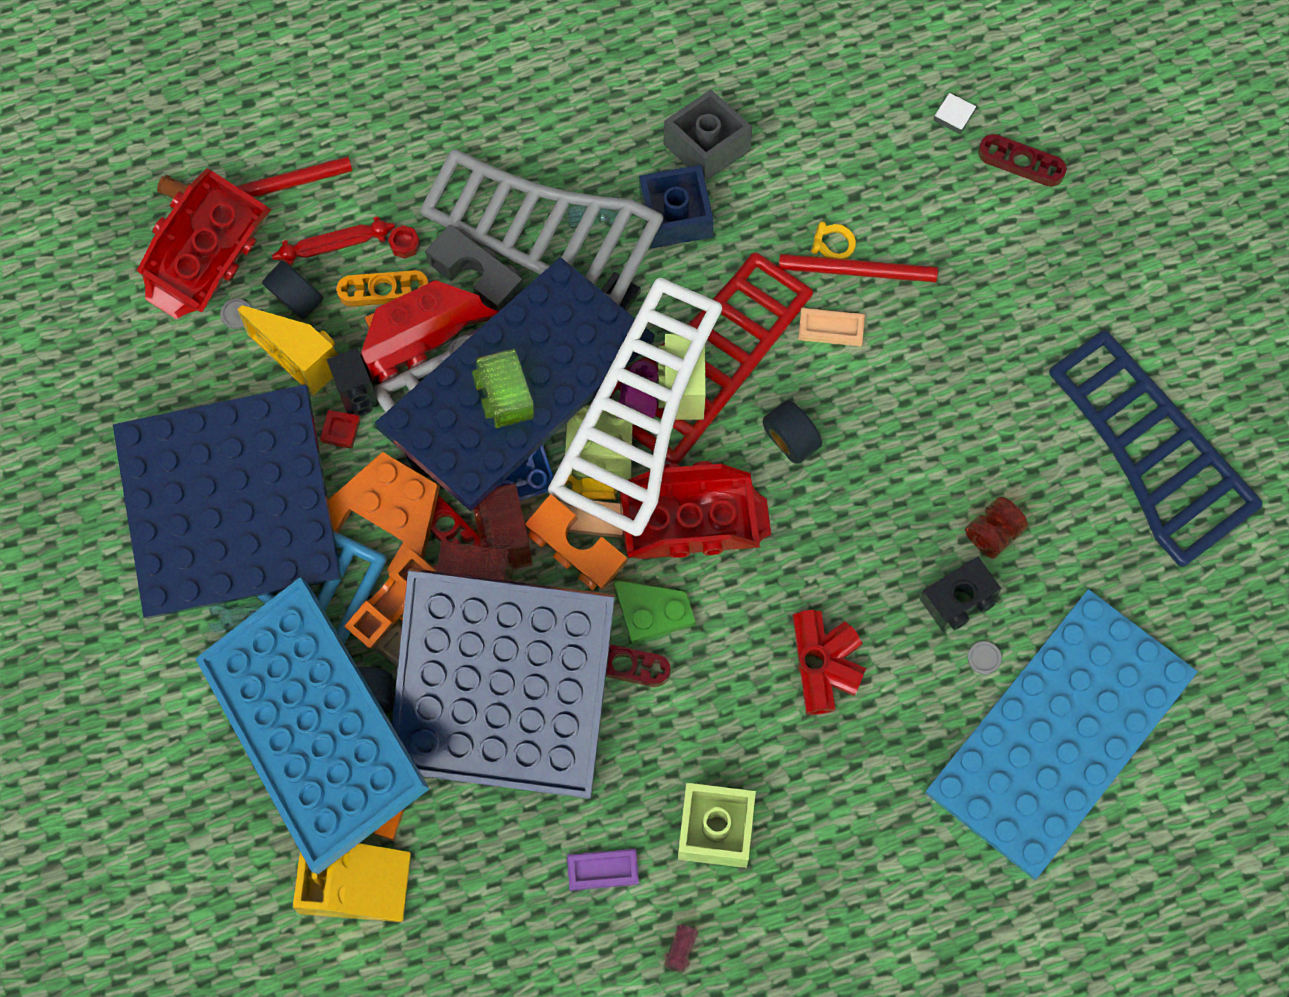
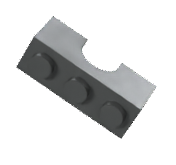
M449 225L425 250L427 263L450 281L465 270H475L481 273L482 278L473 287L474 294L479 295L482 304L491 309L500 311L524 290L520 272L513 266L508 265L506 267L498 261L496 254L489 248L484 247L482 249L474 243L472 236L463 229L458 231L452 225Z

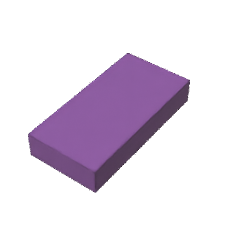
M636 849L567 855L570 891L639 885Z

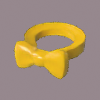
M820 221L816 228L811 253L817 254L820 251L827 258L847 259L852 255L856 247L854 234L843 225L833 224L826 226L824 221ZM830 233L843 235L848 241V249L840 254L830 251L825 243L822 242L823 235Z

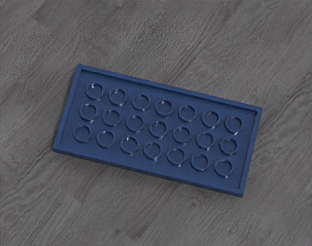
M559 257L375 422L376 429L469 511H472L596 396L635 318L563 258ZM645 328L639 340L652 344L655 334ZM633 351L626 367L640 354Z

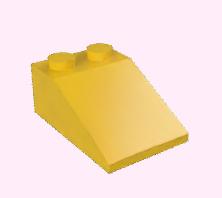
M241 305L237 309L248 336L301 385L306 384L311 395L314 396L333 378L326 359L334 357L338 353L333 348L335 342L325 331L318 332L309 324Z

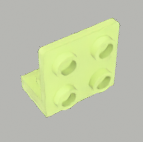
M585 405L567 422L565 454L591 405ZM603 410L594 428L632 445L633 424ZM587 440L579 456L580 458L626 480L631 479V459L591 440ZM574 469L570 473L577 480L589 477Z

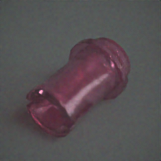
M679 924L677 925L669 952L664 953L663 958L665 959V967L684 973L685 967H690L691 963L688 959L699 932L691 927Z

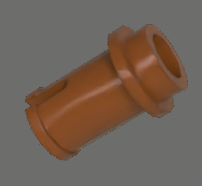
M165 175V177L162 176L159 180L157 191L160 194L174 198L179 191L184 193L191 183L184 184L171 178L169 175Z

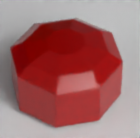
M402 225L391 231L388 243L394 256L406 259L417 254L420 239L414 228Z

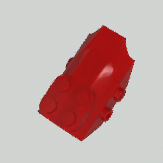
M208 168L188 186L184 193L179 191L170 204L173 210L167 218L162 216L152 230L155 236L136 270L142 275L144 280L145 300L175 319L194 311L202 313L223 281H231L239 268L236 262L242 253L247 256L253 249L257 241L253 237L272 210Z
M437 280L376 308L360 354L370 380L377 379L379 384L396 377L397 373H399L397 369L405 365L410 370L425 363V360L428 359V353L447 343L465 326L489 321L499 311L482 304L479 295Z
M700 461L694 463L693 466L683 467L674 463L665 464L658 504L643 533L640 536H634L623 530L626 556L638 559L660 557L684 558L689 556L690 553L697 552L713 556L723 553V550L760 548V541L771 535L767 498L759 494L753 487L751 473L724 464H712L710 461ZM650 471L628 479V481L647 489ZM620 492L621 514L634 520L643 502Z

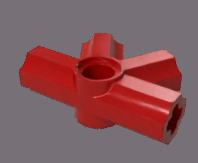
M805 610L792 615L805 713L806 715H819L834 712L835 704L832 687L854 697L859 688L866 668L845 658L860 648L863 643L855 629L846 621L825 635L822 611ZM809 656H816L822 661L823 666L819 669H811L806 665L805 659Z

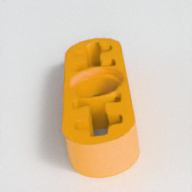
M417 270L348 275L339 280L336 291L340 302L349 307L381 305L411 292L409 286L412 285L414 280H417L418 284L421 285L418 288L429 282L426 275ZM396 281L401 282L402 293L398 294ZM368 283L370 296H366L364 284ZM380 283H388L392 286L391 292L384 296L376 294L374 290ZM354 285L357 291L354 292V296L348 297L347 292L344 291H348L349 286Z

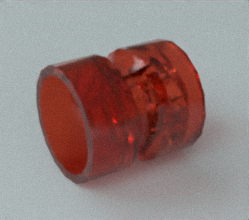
M1002 496L997 497L985 508V515H978L965 528L969 540L985 556L991 559L997 558L1009 546L1008 540H1016L1029 526L1021 510L1013 502Z

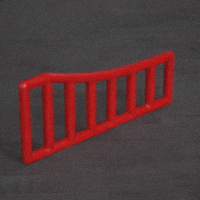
M757 252L752 253L734 276L712 300L722 305L721 315L750 333L760 342L749 354L712 329L707 341L735 359L741 366L730 378L705 361V376L721 386L722 389L712 402L705 397L704 420H697L693 426L685 420L674 421L673 428L683 434L684 437L674 450L668 447L665 460L670 464H679L813 295V291L809 286ZM756 267L797 294L788 307H785L747 281V278ZM737 290L779 317L769 331L726 303ZM701 310L687 325L698 329L706 311ZM645 356L638 360L652 364L658 372L656 361ZM633 364L626 367L625 369L629 371ZM617 382L610 398L617 390L620 391L622 382ZM658 402L655 416L662 419L665 408H658ZM633 424L632 437L654 452L657 438Z

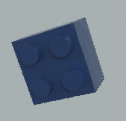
M701 165L639 176L642 204L663 215V221L651 243V248L713 238L714 220Z

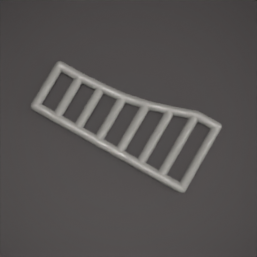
M452 149L449 152L420 209L422 216L446 228L452 225L458 231L463 229L472 236L474 242L538 274H542L550 266L540 260L569 204L587 206L561 257L570 265L573 264L600 209L620 210L585 276L594 285H596L631 215L634 214L648 221L611 294H606L618 305H620L663 221L661 213L633 199L569 192L541 185L484 163L458 149ZM457 164H460L472 170V173L451 214L448 215L435 207ZM485 176L499 182V185L477 227L474 228L461 220ZM512 187L527 193L503 241H500L488 235V232ZM539 197L556 201L530 254L528 255L514 248Z

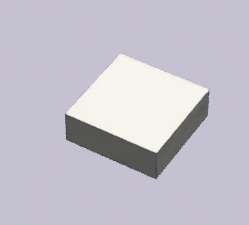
M949 93L935 114L933 121L961 135L974 114L976 106Z

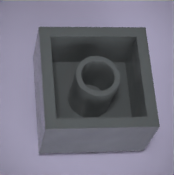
M711 89L664 121L663 144L687 167L701 165L705 181L751 150L752 126Z

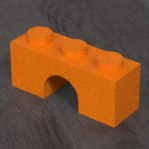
M550 494L525 523L526 527L530 530L527 536L541 548L545 544L555 551L552 557L566 569L571 565L581 573L578 579L592 591L596 586L603 591L628 562L627 557L602 536L589 549L579 550L572 547L568 542V532L578 518L571 510Z
M412 549L406 553L388 574L389 578L370 600L365 601L344 626L369 649H375L374 647L403 616L408 570L413 568L439 572Z

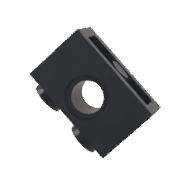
M358 348L326 359L346 413L364 416L370 413L373 407L378 406L370 378Z
M978 556L924 589L920 600L942 632L949 627H952L955 631L969 622V615L979 610L981 613H984L995 606L998 602L996 598L1002 588ZM964 592L969 596L970 601L966 603L959 602L955 598L954 593Z

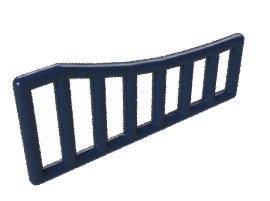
M1100 331L1050 368V376L1071 398L1113 453L1130 482L1155 540L1178 566H1187L1262 507L1263 502L1259 496L1108 331ZM1101 346H1104L1113 355L1115 360L1077 387L1067 376L1066 372ZM1125 369L1137 383L1097 411L1087 399V396ZM1146 392L1158 407L1117 437L1106 421ZM1168 416L1180 430L1134 464L1125 447ZM1190 440L1202 454L1149 494L1141 476ZM1211 464L1224 479L1163 525L1155 506ZM1233 488L1246 503L1183 551L1170 536Z

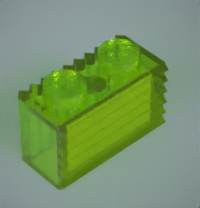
M515 348L476 358L477 370L472 371V377L476 390L483 389L485 398L481 399L485 418L492 417L495 428L505 427L508 424L512 425L513 423L534 418L533 400L531 399Z

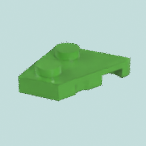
M619 580L614 581V588L632 644L696 626L686 592Z

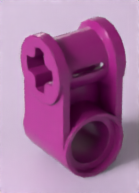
M637 361L631 366L630 372L657 383L658 372L652 364L646 361ZM622 383L619 403L654 419L657 399Z

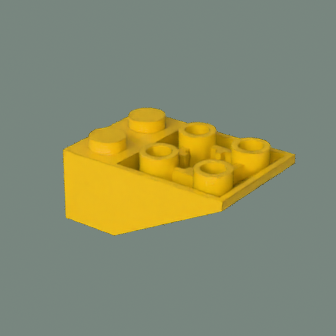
M359 843L319 874L311 872L300 852L293 908L301 915L403 922L411 852Z

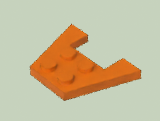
M382 452L328 500L333 530L339 533L350 512L354 511L402 540L401 547L387 571L391 572L410 549L416 551L424 558L440 485Z

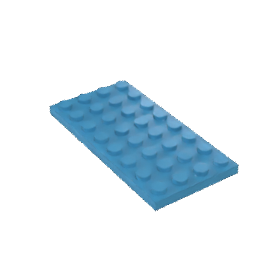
M298 578L195 658L311 872L321 873L429 790L428 785L315 594L303 578Z
M1088 589L929 786L925 794L1032 879L1036 880L1198 671Z

